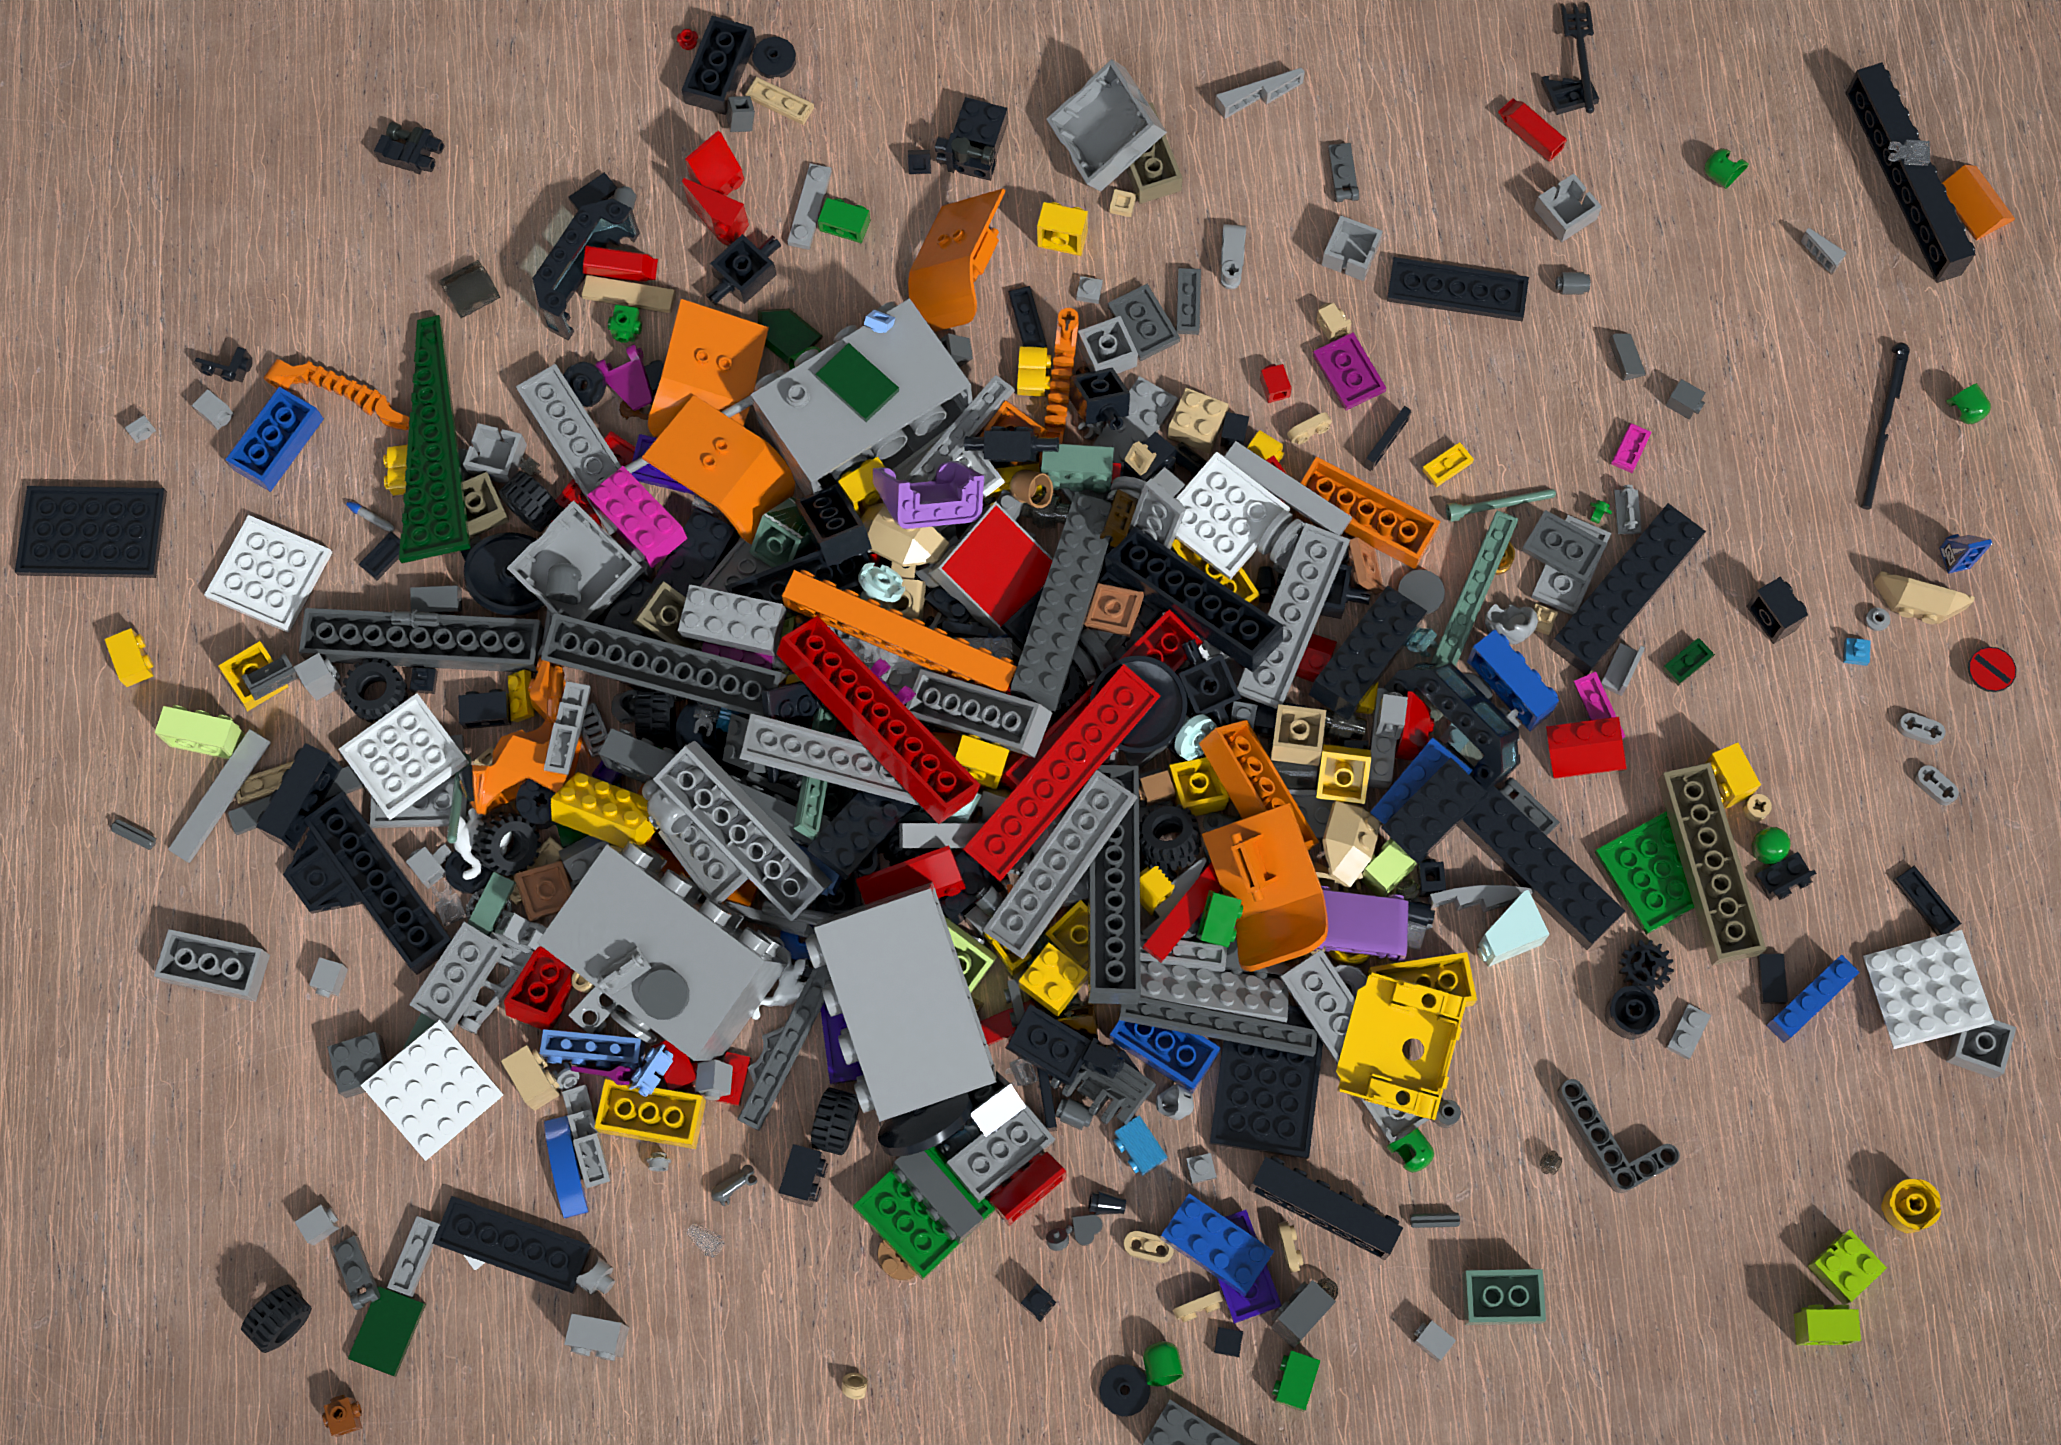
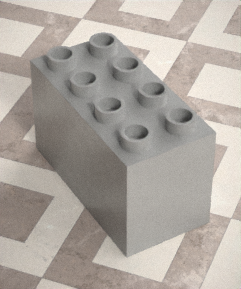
M910 298L899 305L891 301L877 309L879 312L895 317L893 327L886 333L874 332L871 330V327L866 325L860 329L856 325L848 326L835 336L833 340L835 344L820 353L817 349L804 352L794 362L795 368L780 377L777 373L768 374L755 385V392L751 394L761 433L784 459L793 474L796 484L805 496L837 484L842 475L849 471L857 470L868 459L873 460L878 457L885 468L893 470L951 426L971 404V383ZM848 343L899 387V392L867 422L861 419L821 383L815 375ZM796 384L805 386L810 392L809 403L801 408L792 407L786 398L789 388Z
M628 841L624 848L607 844L537 943L607 996H609L605 989L602 990L597 983L599 981L597 975L639 947L650 964L651 969L610 998L692 1060L720 1061L788 965L776 956L783 945L760 929L757 932L749 927H746L744 931L741 930L738 926L744 917L728 904L722 902L719 905L709 898L703 902L699 899L703 893L690 876L684 873L678 875L669 869L666 873L661 871L667 860L652 848L644 844L640 847L632 841ZM657 970H672L686 980L690 990L687 1006H685V1009L678 1017L670 1020H657L648 1016L641 1008L639 1002V988L642 981L650 973Z
M933 882L818 921L814 927L816 933L809 935V939H806L805 942L814 968L827 965L831 981L825 982L822 993L830 1016L841 1013L844 1015L847 1028L841 1029V1035L838 1036L844 1059L847 1065L858 1061L861 1065L864 1075L857 1077V1083L854 1084L863 1113L875 1109L880 1122L996 1082V1068Z

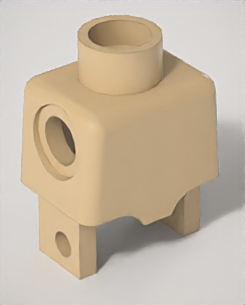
M892 562L891 569L897 572L903 579L901 585L905 586V591L898 601L884 602L881 608L888 611L890 608L901 612L903 614L902 617L908 620L915 618L923 621L926 597L925 581L914 580L916 565L905 569L901 565Z

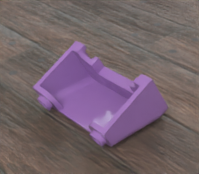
M959 461L942 463L937 469L936 481L918 483L897 480L895 473L889 468H873V484L895 523L904 529L971 523L981 516L984 475Z
M1321 886L1328 916V933L1326 940L1312 952H1316L1317 949L1321 950L1325 946V951L1327 952L1334 950L1376 955L1379 958H1384L1388 954L1389 961L1402 962L1406 958L1409 902L1404 900V896L1389 895V898L1343 893L1330 891V887Z

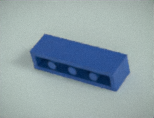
M1841 954L1766 1026L1785 1043L1860 972Z

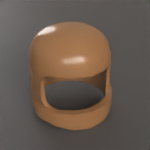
M1023 469L1016 472L1012 477L1010 493L1018 502H1027L1032 507L1044 508L1052 499L1053 485L1045 473ZM1043 485L1047 490L1045 497L1041 502L1035 504L1031 498L1034 496L1037 486Z

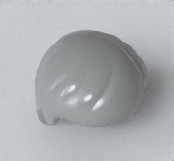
M1495 604L1486 613L1484 622L1490 633L1496 630L1499 634L1502 633L1509 640V645H1515L1523 642L1535 631L1538 617L1531 607H1516L1509 604L1508 608L1500 609Z

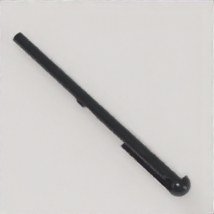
M1903 342L1896 343L1892 347L1895 357L1862 508L1866 510L1872 508L1885 443L1889 437L1885 433L1891 420L1895 398L1899 399L1910 353L1909 346Z

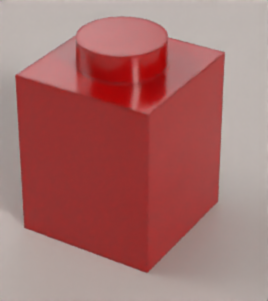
M1271 364L1261 370L1260 382L1268 403L1290 397L1292 387L1283 364Z

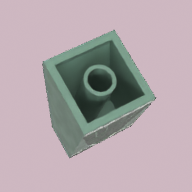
M792 496L762 515L749 553L773 568L808 555L815 547L801 521L795 504L797 499Z

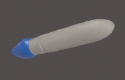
M355 502L346 503L347 507L354 514L360 515L386 531L393 532L395 530L390 522L362 508L360 504Z

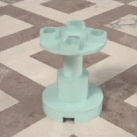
M875 563L865 564L858 575L859 583L864 589L861 599L865 601L872 599L880 603V607H882L884 602L898 601L905 591V586L901 585L903 582L901 576L888 566L881 565L879 568L873 567Z
M1204 714L1194 716L1193 718L1186 715L1183 726L1175 736V750L1178 755L1190 761L1204 754L1199 742L1217 728L1211 718Z

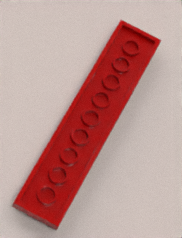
M1123 664L963 850L997 880L1001 881L1161 695Z

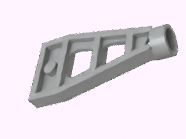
M491 932L489 937L506 947L497 963L508 967L510 973L502 983L497 985L489 982L486 978L481 987L485 986L495 991L494 996L486 1006H482L476 1003L478 990L465 1010L459 1026L473 1034L478 1032L482 1022L508 995L534 952L494 932ZM470 1016L476 1017V1020H471Z

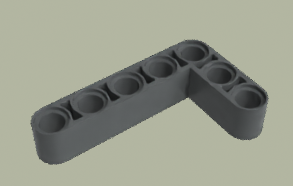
M1569 1079L1559 1087L1557 1095L1561 1104L1613 1191L1617 1193L1628 1192L1668 1170L1678 1162L1680 1157L1678 1149L1672 1144H1664L1628 1163L1580 1081ZM1565 1087L1574 1088L1576 1097H1568L1565 1093ZM1583 1108L1587 1110L1589 1119H1581L1578 1115V1109ZM1592 1130H1597L1601 1133V1142H1596L1592 1139ZM1661 1151H1666L1670 1154V1163H1666L1661 1159ZM1606 1152L1614 1155V1164H1609L1605 1161L1604 1154ZM1640 1163H1645L1649 1166L1650 1173L1648 1175L1640 1172ZM1619 1174L1627 1177L1628 1186H1621L1618 1183L1617 1176Z

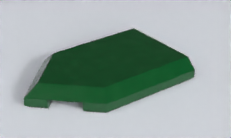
M790 308L758 310V324L769 327L764 346L787 365L788 357L803 349L815 346L823 337Z

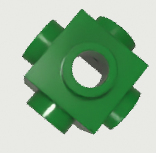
M615 305L613 317L610 316L608 319V330H610L613 339L621 343L636 341L637 334L640 335L642 331V321H640L641 316L638 308Z

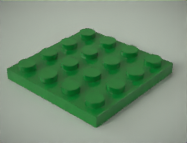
M1667 812L1618 837L1594 852L1646 935L1695 908Z
M935 1147L925 1150L927 1155L983 1217V1223L995 1211V1208L985 1198L977 1203L946 1165L948 1160ZM892 1169L853 1205V1209L924 1280L964 1240L959 1244L955 1239L950 1240L942 1229L944 1227L938 1220L935 1222L929 1217L926 1212L927 1207L922 1201L917 1202L909 1192L911 1189L905 1182L902 1184L896 1179L893 1174L894 1169Z

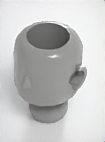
M653 779L644 784L642 795L648 800L647 812L650 816L648 819L656 830L660 828L665 834L676 835L689 828L693 820Z

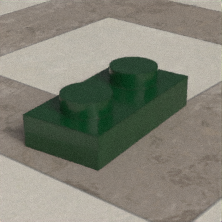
M1698 637L1664 665L1662 670L1679 686L1711 660L1715 654Z

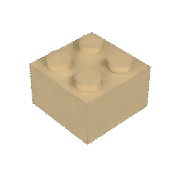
M1186 388L1168 427V438L1211 454L1225 422L1229 404Z
M1278 704L1271 760L1319 766L1326 710Z
M526 1045L501 1061L524 1102L534 1111L560 1096L557 1090L560 1085L557 1083L554 1075L549 1070H545L548 1064L537 1049L532 1050Z

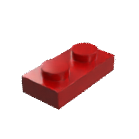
M726 1052L724 1063L733 1066L730 1095L721 1096L719 1100H715L716 1102L740 1106L751 1057Z

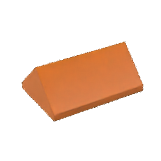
M1964 165L1941 183L1946 187L1947 196L1950 203L1954 204L1957 215L1976 241L2015 220V217L1977 166Z

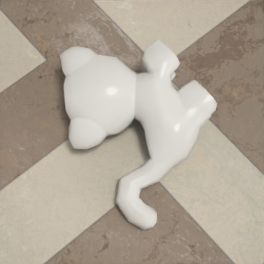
M474 808L468 811L469 816L466 817L468 822H465L462 817L459 818L457 841L453 843L456 851L462 855L465 861L472 865L470 870L463 872L462 876L465 880L475 878L481 873L480 861L473 856L471 851L473 844L476 842V840H473L474 834L477 835L479 832L476 828L484 823L482 821L483 814H477ZM512 832L507 833L501 840L500 852L502 856L507 851V845L510 843L513 835Z
M773 937L783 945L776 956L788 965L777 979L779 980V985L774 996H765L760 1005L785 1007L798 1000L806 982H801V976L805 966L809 967V960L807 958L799 959L792 965L791 953L784 947L783 941L778 937ZM759 1006L751 1016L754 1020L760 1017Z

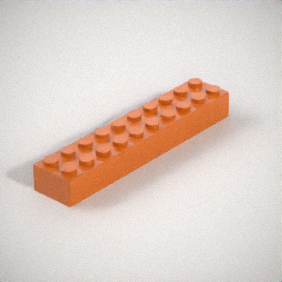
M801 570V572L793 571L782 595L784 607L811 619L818 615L828 626L940 675L1008 694L1017 669L1012 660L1005 657L998 659L991 656L992 652L982 647L975 649L969 646L970 643L962 638L952 639L947 636L945 631L939 628L929 629L925 627L924 622L912 618V620H908L902 617L903 614L895 609L885 610L880 607V603L872 599L862 600L858 598L859 595L848 589H845V592L836 588V584L828 580H823V582L816 580L813 574L805 570Z

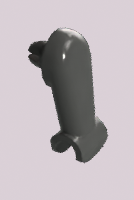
M1211 812L1203 818L1202 823L1204 829L1208 832L1242 820L1240 814L1232 816Z
M974 1124L965 1126L964 1130L939 1143L936 1149L949 1161L982 1135V1133Z
M745 1165L740 1173L716 1185L711 1191L712 1200L720 1201L722 1206H725L724 1202L726 1201L729 1205V1197L732 1196L733 1192L745 1184L749 1186L756 1184L758 1181L757 1177L750 1176L754 1173L753 1167Z

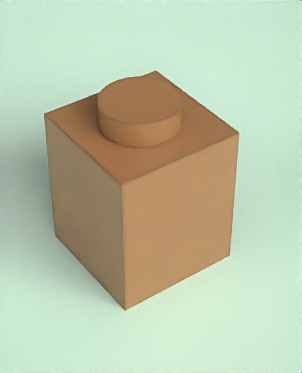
M1168 770L1140 778L1139 799L1140 801H1145L1146 807L1174 799L1175 791Z

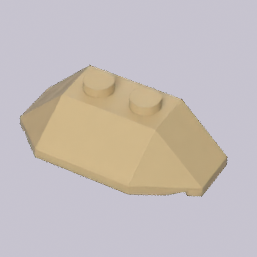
M884 502L870 505L860 518L872 546L870 551L903 567L938 563L950 545L933 527L912 529L900 527L893 520Z
M1882 571L1874 579L1875 587L1891 611L1897 612L1902 617L1922 619L1927 624H1940L1966 610L1974 602L1975 598L1955 590L1899 575H1891Z
M1335 801L1332 804L1322 839L1325 857L1329 864V876L1347 889L1352 886L1371 861L1381 822L1358 803Z

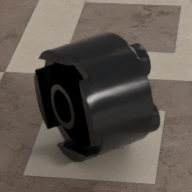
M529 778L521 785L516 795V807L520 815L524 819L527 818L530 824H534L537 829H548L559 824L552 821L551 798L556 793ZM543 799H545L547 802L546 805L541 804L539 807V805L537 804L538 801H542Z
M1644 986L1623 987L1609 1000L1605 1010V1021L1610 1029L1622 1038L1635 1040L1643 1037L1657 1024L1660 1018L1658 999L1651 990ZM1632 1008L1636 1010L1634 1016L1630 1014Z

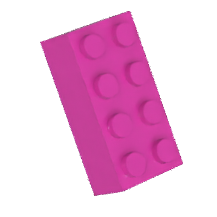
M624 466L619 468L587 495L593 508L651 568L687 539L682 526Z

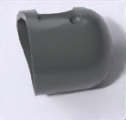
M559 563L553 565L547 575L546 597L571 605L579 604L581 593L578 591V581L582 579L581 571L572 564ZM561 593H562V594H569V595H573V596H563V595H561Z

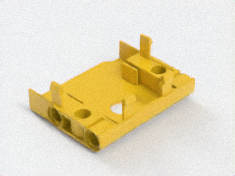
M1372 972L1369 973L1366 985L1357 991L1336 1069V1073L1340 1078L1337 1091L1362 1098L1374 1104L1435 1120L1443 1089L1446 1090L1449 1080L1447 1074L1456 1040L1459 1041L1462 1031L1460 1025L1467 998L1405 980L1393 979ZM1425 994L1433 998V1005L1430 1008H1426L1422 1004V997ZM1411 1038L1419 1040L1424 1047L1422 1057L1415 1061L1407 1059L1402 1052L1404 1042ZM1399 1091H1404L1407 1094V1102L1404 1105L1396 1102V1094Z

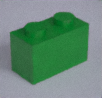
M826 198L818 219L819 230L862 244L871 221L870 212L861 205L854 206L845 203L841 199Z
M1209 890L1196 937L1202 941L1229 948L1230 942L1233 943L1236 937L1237 929L1234 928L1237 918L1240 919L1243 912L1242 900L1234 896Z
M1292 1350L1288 1356L1283 1355L1279 1370L1284 1372L1281 1381H1275L1272 1395L1276 1396L1274 1402L1302 1412L1306 1411L1321 1360Z

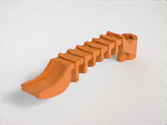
M1064 308L1058 314L1055 357H1053L1054 369L1051 372L1052 382H1050V394H1048L1049 405H1047V416H1045V427L1047 430L1042 436L1044 438L1058 437L1059 444H1063L1065 436L1070 376H1072V369H1074L1079 328L1078 313L1073 308ZM1070 320L1068 330L1066 331V322ZM1040 452L1039 467L1042 466L1043 452Z
M276 359L263 377L273 387L277 389L281 387L286 391L291 384L304 383L308 385L311 380V383L318 388L322 385L329 392L333 389L337 395L342 397L344 394L348 400L352 402L354 400V403L363 408V411L370 416L376 411L384 425L395 429L409 430L410 417L394 411L391 408V404L387 402L385 395L380 394L375 389L374 391L369 389L364 384L361 386L354 380L349 381L343 375L338 376L331 370L328 372L321 366H314L310 361L307 364L291 366L282 360Z

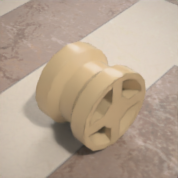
M1756 794L1745 803L1743 813L1748 820L1760 822L1770 813L1772 804L1768 797Z

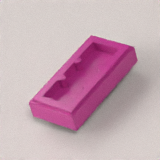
M1630 423L1611 465L1633 473L1652 432Z

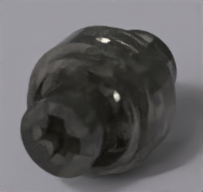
M1046 491L1039 493L1036 498L1032 497V502L1035 504L1041 502L1045 497ZM1053 493L1050 503L1044 508H1035L1027 502L1023 503L1022 517L1033 519V524L1037 525L1038 528L1055 529L1058 523L1065 524L1071 504L1062 503L1061 496Z
M1319 708L1320 710H1326L1324 731L1325 737L1329 738L1330 741L1342 744L1344 740H1349L1350 738L1362 740L1367 725L1366 719L1356 717L1355 712L1348 721L1332 710Z

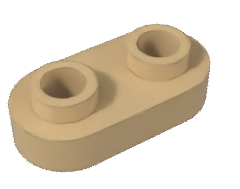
M1326 412L1320 413L1293 427L1287 433V436L1292 443L1303 444L1309 440L1310 436L1316 433L1320 435L1328 431L1332 420Z
M1288 1221L1277 1223L1289 1273L1300 1271L1299 1266L1303 1265L1301 1251L1295 1249L1294 1240H1297L1294 1225L1289 1226Z
M1133 1231L1124 1240L1126 1253L1135 1258L1156 1263H1166L1172 1258L1174 1248L1160 1239L1161 1236ZM1133 1241H1139L1141 1247L1134 1249L1131 1245ZM1157 1247H1164L1166 1253L1164 1255L1157 1254Z
M1220 1291L1214 1292L1173 1309L1176 1320L1182 1319L1184 1323L1197 1318L1196 1313L1205 1309L1206 1313H1210L1221 1308L1219 1303L1223 1302Z

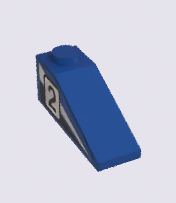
M1959 534L1947 537L1939 548L1947 573L1971 569L1993 544L1991 539L1972 535L1960 537Z

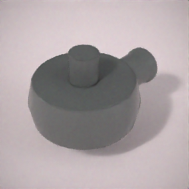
M1067 1225L1064 1229L1056 1228L1049 1231L1046 1235L1047 1246L1053 1251L1065 1249L1069 1244V1234L1073 1232V1227Z

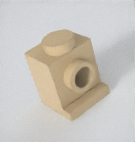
M1326 303L1318 310L1316 321L1329 342L1350 332L1352 322L1350 319L1346 320L1344 312L1340 308L1338 309L1334 303Z

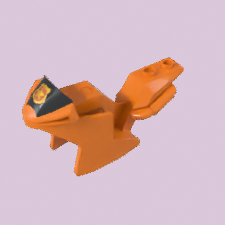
M541 657L536 667V671H538L536 679H531L528 692H530L532 707L545 720L543 725L527 733L519 730L502 736L493 751L491 767L469 765L459 774L458 778L462 791L479 815H487L490 811L516 800L519 788L529 778L557 793L575 775L583 741L582 737L578 739L568 775L544 771L552 729L556 722L560 702H562L566 682L563 668L559 666L552 667V663L541 660Z

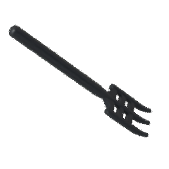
M1585 2V13H1579L1576 3H1573V14H1567L1565 5L1561 3L1564 36H1572L1576 39L1585 109L1588 114H1591L1595 108L1584 38L1587 35H1594L1591 9L1589 4Z

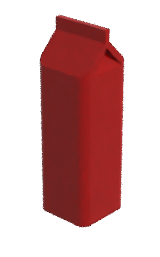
M1512 98L1498 111L1505 125L1548 162L1564 149L1567 139L1524 102L1516 101Z
M586 246L583 274L641 282L656 280L658 259L642 253Z

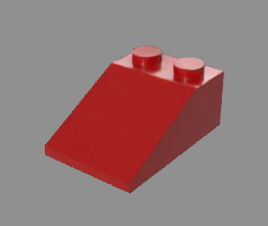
M719 130L685 158L690 180L722 195L727 196L733 190H737L744 181L742 169Z
M683 178L682 184L688 204L721 243L725 245L732 244L742 234L744 235L749 223L743 203Z
M1408 691L1406 695L1408 700L1405 725L1400 738L1396 741L1395 758L1413 761L1429 742L1428 733L1433 732L1434 718H1430L1431 709L1414 692Z
M542 946L534 950L504 1000L506 1016L541 1030H552L573 988L572 976L575 971Z

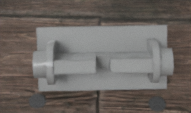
M1624 485L1623 490H1614L1618 534H1641L1638 490H1635L1633 485Z
M637 947L598 974L599 981L597 983L611 997L649 971L651 966L639 947Z

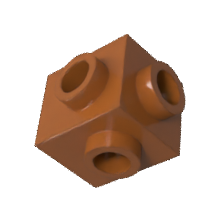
M340 1395L330 1399V1404L324 1405L325 1413L322 1414L325 1427L330 1429L331 1436L340 1437L362 1429L360 1421L362 1409L358 1401L355 1402L354 1398H346L345 1395Z

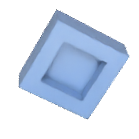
M873 310L866 316L864 325L871 327V330L874 332L886 333L893 327L895 317Z

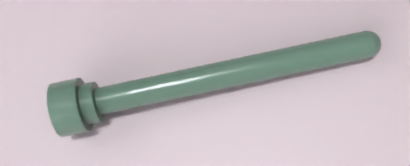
M1548 489L1464 506L1456 502L1446 504V515L1449 522L1459 521L1466 514L1554 498L1556 491Z
M466 753L462 754L469 764L456 772L447 834V841L451 844L457 841L463 794L458 777L463 769L471 765L472 761L471 757Z

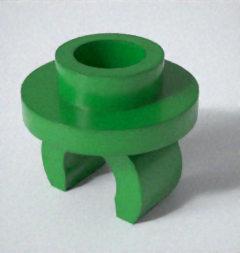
M1597 500L1596 503L1591 502L1589 505L1595 509L1590 521L1597 524L1600 523L1604 513L1612 514V511L1609 509L1610 505L1603 501Z

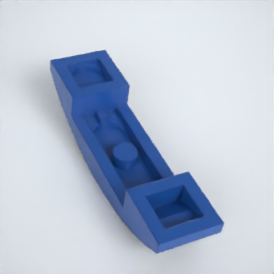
M563 1116L544 1121L548 1154L563 1217L565 1219L588 1213L587 1200L581 1183L573 1144L574 1138L568 1117Z

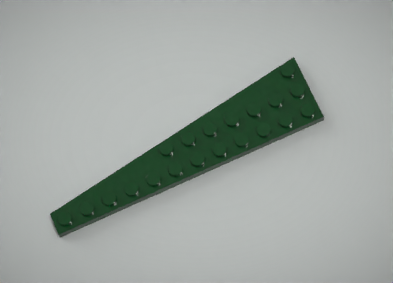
M440 315L417 320L416 351L414 354L415 373L412 380L414 387L413 393H411L412 412H410L407 469L405 471L406 492L403 497V502L405 503L404 513H402L403 531L400 537L399 550L401 564L471 549L443 325Z

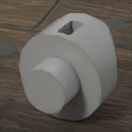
M1178 1084L1173 1085L1157 1096L1156 1108L1158 1112L1173 1120L1183 1119L1193 1111L1192 1092Z
M597 1256L595 1267L589 1272L579 1275L576 1283L590 1295L595 1294L598 1290L606 1294L615 1283V1280L610 1277L613 1267Z

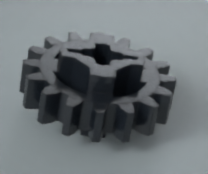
M1639 940L1637 947L1631 943L1628 946L1630 951L1624 950L1622 955L1625 958L1620 959L1618 963L1624 966L1619 971V974H1626L1623 982L1630 981L1632 983L1631 986L1641 985L1652 992L1655 991V986L1661 990L1664 987L1663 982L1668 983L1671 980L1667 975L1674 972V969L1668 967L1673 963V959L1666 958L1669 951L1662 952L1660 950L1662 944L1654 947L1652 940H1649L1646 945H1644L1643 940ZM1637 953V962L1630 964L1633 955ZM1645 962V965L1650 966L1651 968L1647 970L1646 967L1642 968L1641 965ZM1662 969L1660 977L1655 980V972Z

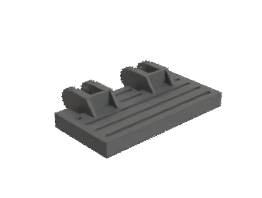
M1083 1062L1073 1083L1070 1086L1065 1085L1062 1094L1066 1097L1070 1096L1081 1081H1083L1077 1090L1093 1102L1089 1108V1113L1096 1115L1109 1099L1111 1104L1103 1113L1101 1121L1108 1124L1118 1110L1122 1108L1116 1117L1127 1125L1156 1085L1125 1062L1122 1070L1116 1073L1114 1079L1087 1069ZM1053 1077L1050 1086L1056 1089L1062 1082Z

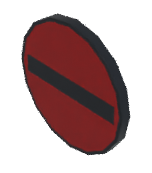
M1985 647L1979 649L1971 656L1968 662V674L1971 681L1978 688L1986 692L1996 693L2004 691L2012 685L2016 678V665L2013 658L2006 651L1996 647Z

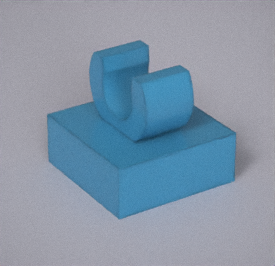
M1846 638L1844 641L1843 663L1867 666L1870 663L1871 640Z

